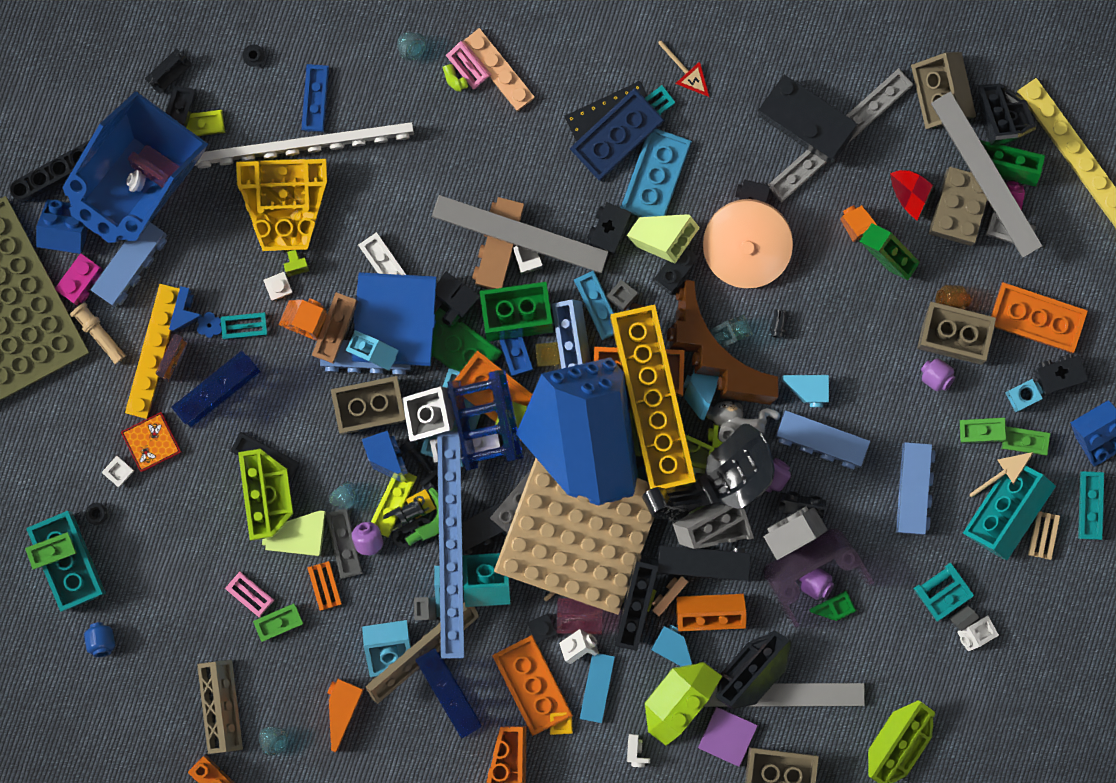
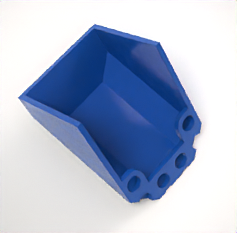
M135 91L99 124L66 180L63 190L65 196L69 198L71 204L69 209L72 217L81 221L87 228L99 234L108 243L117 242L118 240L136 241L199 161L208 143ZM135 170L141 171L146 176L145 184L140 192L129 191V186L126 184L129 174L134 173Z
M610 357L541 373L516 435L567 495L575 498L578 496L586 497L590 503L598 506L607 502L618 501L625 497H632L635 492L638 470L623 370Z

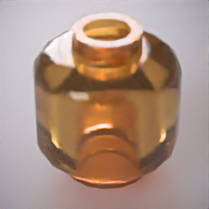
M946 284L937 291L935 301L939 304L965 310L970 305L971 298L964 286Z

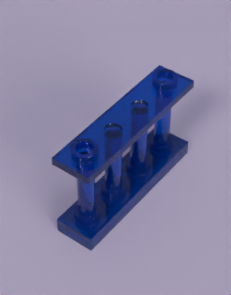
M242 350L171 408L185 425L188 424L192 428L259 375L261 371Z
M505 370L489 372L488 380L461 386L460 380L447 382V395L452 402L462 449L461 461L466 467V471L477 469V461L505 456L507 461L523 459L520 438L516 435L518 428ZM487 389L493 391L494 400L492 403L469 408L465 407L463 395ZM493 411L498 414L499 422L497 425L470 430L468 417ZM499 433L502 435L504 442L502 447L475 453L472 439Z
M434 648L417 658L415 661L461 739L481 728V722L444 659H441L440 652H437Z

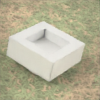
M285 272L264 279L271 301L293 293Z
M118 456L102 471L119 488L134 472Z

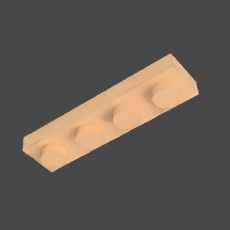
M480 28L464 40L491 73L490 79L517 112L535 98Z

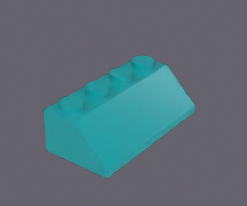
M1027 466L1024 467L1014 484L1008 475L1005 474L996 481L963 534L991 553L1007 561L1056 486L1043 474Z

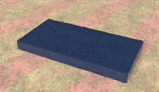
M634 88L569 149L601 181L665 120Z

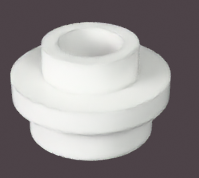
M139 170L130 173L126 183L129 186V191L140 192L145 184L146 176Z

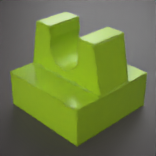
M296 250L287 252L290 262L283 265L288 277L309 271L306 259H299Z

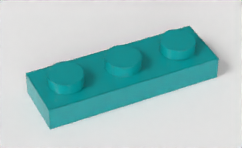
M1080 472L1078 539L1102 540L1104 472Z

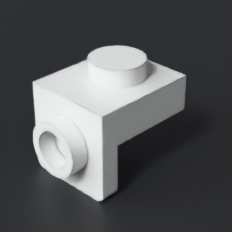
M581 629L559 643L565 662L570 664L586 653L594 656L599 653L596 646V638Z

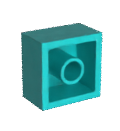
M500 553L462 556L465 607L510 604L509 577L494 572Z

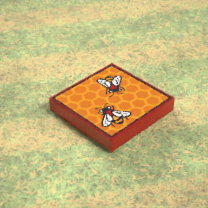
M162 412L121 432L140 472L146 471L182 453Z

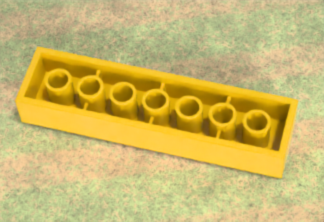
M650 305L611 314L610 319L621 367L624 372L626 389L649 490L655 487L669 489L693 484L696 480L656 306Z

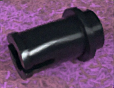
M775 309L772 328L769 329L771 337L783 339L784 335L787 334L785 327L788 311L781 310L779 312V309Z

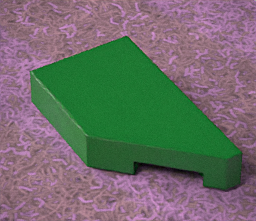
M844 591L810 608L809 611L810 613L837 621L855 612L856 609L847 591Z

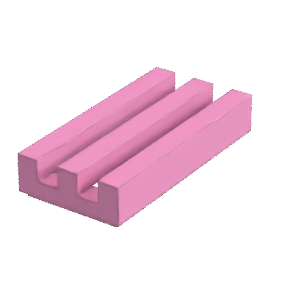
M464 40L459 42L446 55L460 74L466 78V81L473 90L491 76V73ZM455 53L460 57V59L464 62L465 66H466V67L473 73V75L477 78L476 81H475V80L473 79V77L469 74V72L464 68V66L460 63V61L456 58V56L454 55Z
M240 571L225 588L259 618L274 602V599ZM241 578L243 581H245L250 587H252L263 598H265L267 602L264 604L247 588H245L241 583H239L238 580ZM236 585L262 608L257 610L232 587Z

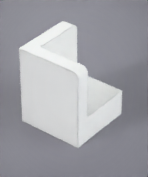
M513 247L521 275L542 269V263L537 252L522 247Z

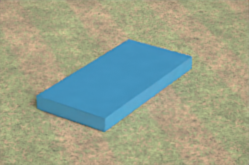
M656 129L647 137L621 208L630 211L632 215L637 217L665 216L692 141Z

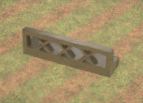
M232 660L197 664L208 754L242 750ZM206 667H210V679L207 678ZM210 691L213 693L214 697L212 702L209 699ZM213 713H214L215 716H216V723H215V724L212 722V714H213ZM215 736L219 739L220 748H215Z

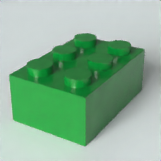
M547 282L480 291L487 342L553 333Z

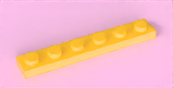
M159 284L127 403L126 414L148 419L171 334L169 327L179 288Z

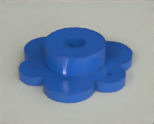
M212 312L205 313L204 317L198 318L197 332L201 335L205 334L207 338H211L213 334H220L222 331L219 325L221 319L215 317Z

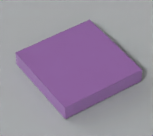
M716 707L698 748L739 767L758 725Z

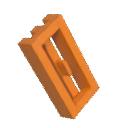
M330 561L307 567L319 610L342 605ZM324 567L327 569L336 602L331 601L322 570ZM314 570H318L327 601L325 605L322 602Z

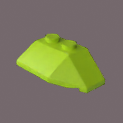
M261 449L238 452L250 541L272 538L293 514L287 469Z
M705 662L672 668L645 701L648 732L664 745H668L676 739L708 702L722 675Z
M919 700L894 711L868 749V776L877 783H894L906 777L932 738L935 712Z

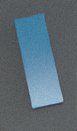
M591 271L574 279L575 285L602 341L613 336L614 332L610 315L614 314L595 272Z
M599 653L596 656L592 655L580 719L602 723L615 656Z

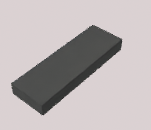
M348 508L325 513L340 578L363 574L359 554L352 540L353 528Z

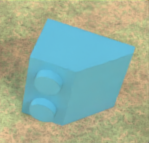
M407 620L362 627L363 644L370 677L381 674L391 663H394L406 650L411 648Z

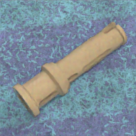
M86 302L82 303L70 313L71 317H75L83 326L82 330L86 333L89 332L114 364H117L126 354L123 353L99 324L100 319L95 317L87 308L88 304Z

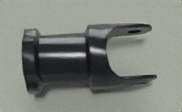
M415 497L413 502L403 507L398 506L386 513L383 519L389 518L392 515L399 517L401 522L390 529L392 532L408 525L410 520L420 515L425 516L426 512L420 500Z

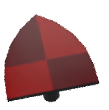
M899 170L890 173L897 199L902 207L918 221L930 194L935 192L934 184L921 174L911 170Z

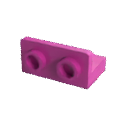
M80 254L55 289L75 305L83 303L90 294L88 290L96 283L103 269Z

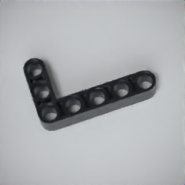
M89 141L13 181L10 185V194L20 202H27L66 181L76 165V157L83 153ZM64 164L66 171L61 175H57V166ZM40 175L46 176V182L43 185L36 184V179ZM20 186H26V193L23 196H17L16 193Z

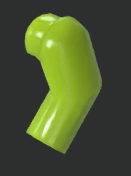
M453 64L442 67L450 87L457 92L468 88L465 77L457 78Z

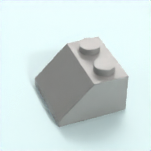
M441 386L402 398L410 442L452 431L457 414L453 389Z

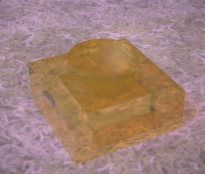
M558 342L536 344L538 367L560 365Z

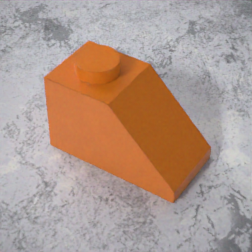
M855 205L843 211L844 215L840 218L853 242L863 237L864 232L871 223L877 225L862 205L858 208Z

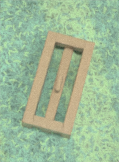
M1039 511L1034 522L1028 552L1029 556L1048 560L1052 559L1060 519L1059 515ZM1041 517H1044L1045 521L1039 552H1035ZM1050 519H1053L1047 554H1043Z

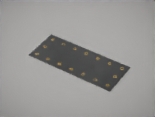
M641 81L565 115L564 117L576 142L634 88L644 98L647 97Z

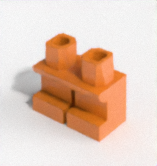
M206 754L188 771L198 783H235L225 772L219 771L220 768Z

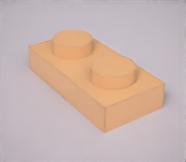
M682 576L678 579L674 577L666 586L669 589L664 596L659 594L653 601L652 605L654 608L651 611L660 616L688 581Z

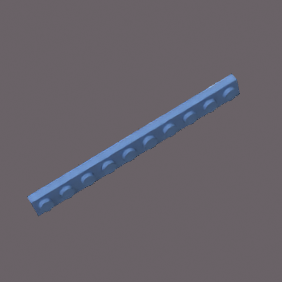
M451 431L437 435L441 659L464 658L460 431Z

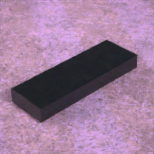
M240 431L230 452L238 455V452L256 449L263 450L287 469L290 483L300 463Z

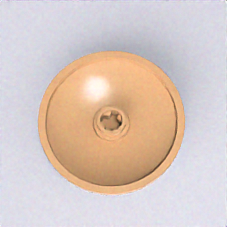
M753 199L733 201L720 208L708 222L703 238L704 256L710 269L722 281L739 288H757L774 281L786 269L793 249L791 229L784 216L773 206Z

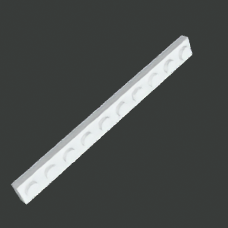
M411 122L206 151L195 166H198V168L211 167V163L220 162V165L233 164V160L242 159V162L255 161V157L264 156V159H272L281 153H286V156L298 155L299 151L303 150L315 153L322 151L321 148L330 147L331 150L344 148L343 145L352 144L354 147L366 145V141L373 140L374 143H384L388 141L387 138L394 137L397 140H406L410 138L409 135H414L413 125Z

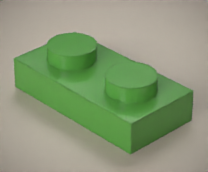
M1006 419L960 420L961 443L1007 441Z
M1006 426L1007 441L1002 442L1001 449L1024 453L1033 452V454L1047 456L1050 433Z
M69 532L25 548L33 570L77 554Z
M295 603L253 621L261 642L304 624Z

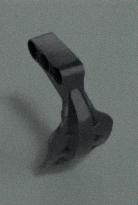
M750 424L740 425L724 443L709 454L705 474L692 486L669 489L655 487L642 495V499L651 516L669 521H678L701 506L723 503L736 509H743L750 505L768 489L774 479V463L767 438L761 431Z

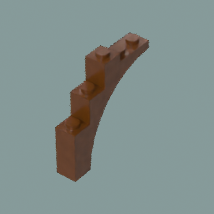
M685 280L676 291V300H678V308L675 315L676 322L667 331L669 349L694 352L692 356V365L695 366L694 374L719 377L717 389L720 390V398L769 405L778 398V376L762 373L744 365L732 357L716 341L700 314L696 300L695 282Z

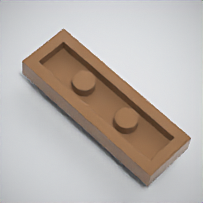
M335 293L312 356L332 364L335 363L358 303L356 299Z

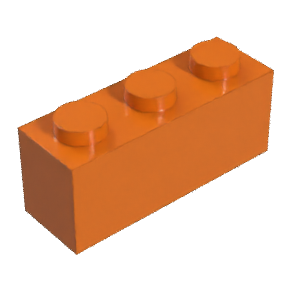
M744 594L676 597L678 631L745 629L746 606Z

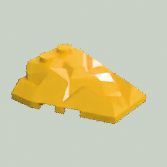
M326 159L236 162L237 185L242 193L246 209L250 214L262 251L308 249L327 184Z

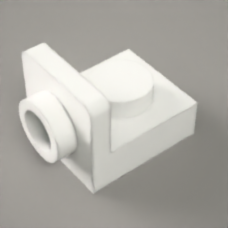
M989 616L983 617L963 631H958L961 643L966 647L967 651L976 649L999 636Z
M629 734L627 762H632V767H645V763H650V758L637 757V753L642 752V740L638 739V734Z

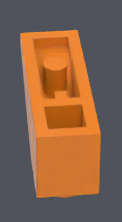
M340 678L337 682L332 681L327 694L331 695L329 698L331 751L337 752L364 691L363 688Z

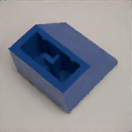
M47 199L36 226V247L81 254L88 228L81 221L72 217L69 209L70 203Z
M1109 400L1070 422L1076 439L1094 467L1116 454V408Z
M384 431L362 439L368 460L374 470L399 482L406 481L404 475L408 474L402 457L397 456L401 451L395 436L390 437L388 431Z

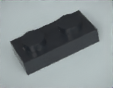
M174 86L166 110L169 116L184 127H187L195 103L196 89Z

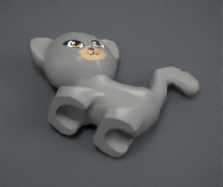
M731 401L719 402L714 407L710 406L706 414L708 419L721 427L719 440L725 442L742 424H750L764 433L767 423L766 417L775 420L781 417L778 411L766 408L758 412V419L743 418L742 405Z

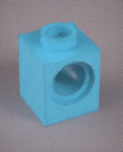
M1033 379L1005 392L1015 412L1043 399L1041 396L1043 391L1039 383H1034ZM1022 389L1030 391V400L1022 399L1020 395Z

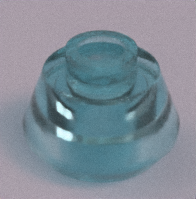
M414 32L402 34L397 41V48L401 57L406 61L418 59L426 48L424 36Z
M347 481L329 495V503L339 509L345 508L346 510L357 503L355 498L358 496L354 483Z
M270 726L260 732L259 744L265 755H278L287 746L288 734L284 729Z

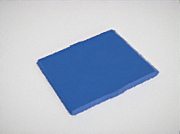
M359 272L356 298L358 303L353 316L354 331L356 330L399 350L393 364L431 366L433 329L436 323L437 277ZM352 354L353 362H369Z

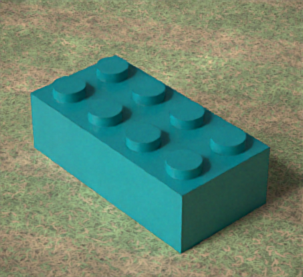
M65 511L26 528L33 545L67 532L70 533L77 554L42 567L60 612H66L106 595L72 511Z

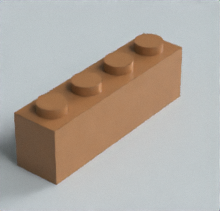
M498 197L497 203L492 202L490 212L520 222L524 204ZM484 235L487 237L486 244L481 245L478 258H482L480 267L475 266L472 279L476 280L475 285L487 289L503 288L514 245Z

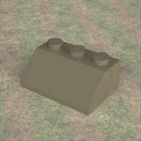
M962 52L943 53L911 65L925 129L944 126L931 103L950 91L967 120L976 117Z
M930 302L922 325L917 349L982 365L987 360L996 318Z

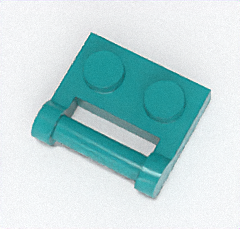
M951 563L944 566V570L921 586L918 584L913 588L936 621H939L974 596ZM950 576L953 578V583L933 597L929 598L926 593Z

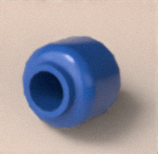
M102 622L91 624L90 628L84 632L86 650L88 653L93 654L94 657L108 656L115 648L113 630L111 627L103 625Z

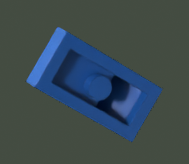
M180 286L169 330L176 333L196 322L198 318L203 317L200 314L186 311L187 307L191 308L194 298L189 288Z

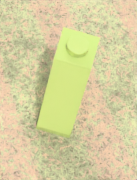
M690 215L639 217L627 236L637 248L676 263L700 227Z
M317 511L286 521L272 538L262 539V545H265V550L321 556L326 512Z

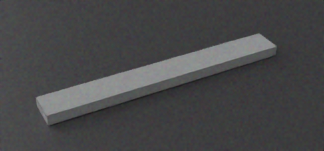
M899 68L846 115L858 123L857 131L850 141L914 85ZM806 150L768 184L770 186L769 190L782 203L827 162Z
M951 91L931 103L933 109L1021 257L1023 258L1042 247V244Z
M441 195L437 197L431 216L597 273H602L608 251Z
M774 683L758 703L751 706H864V683ZM717 686L703 707H728L716 698Z

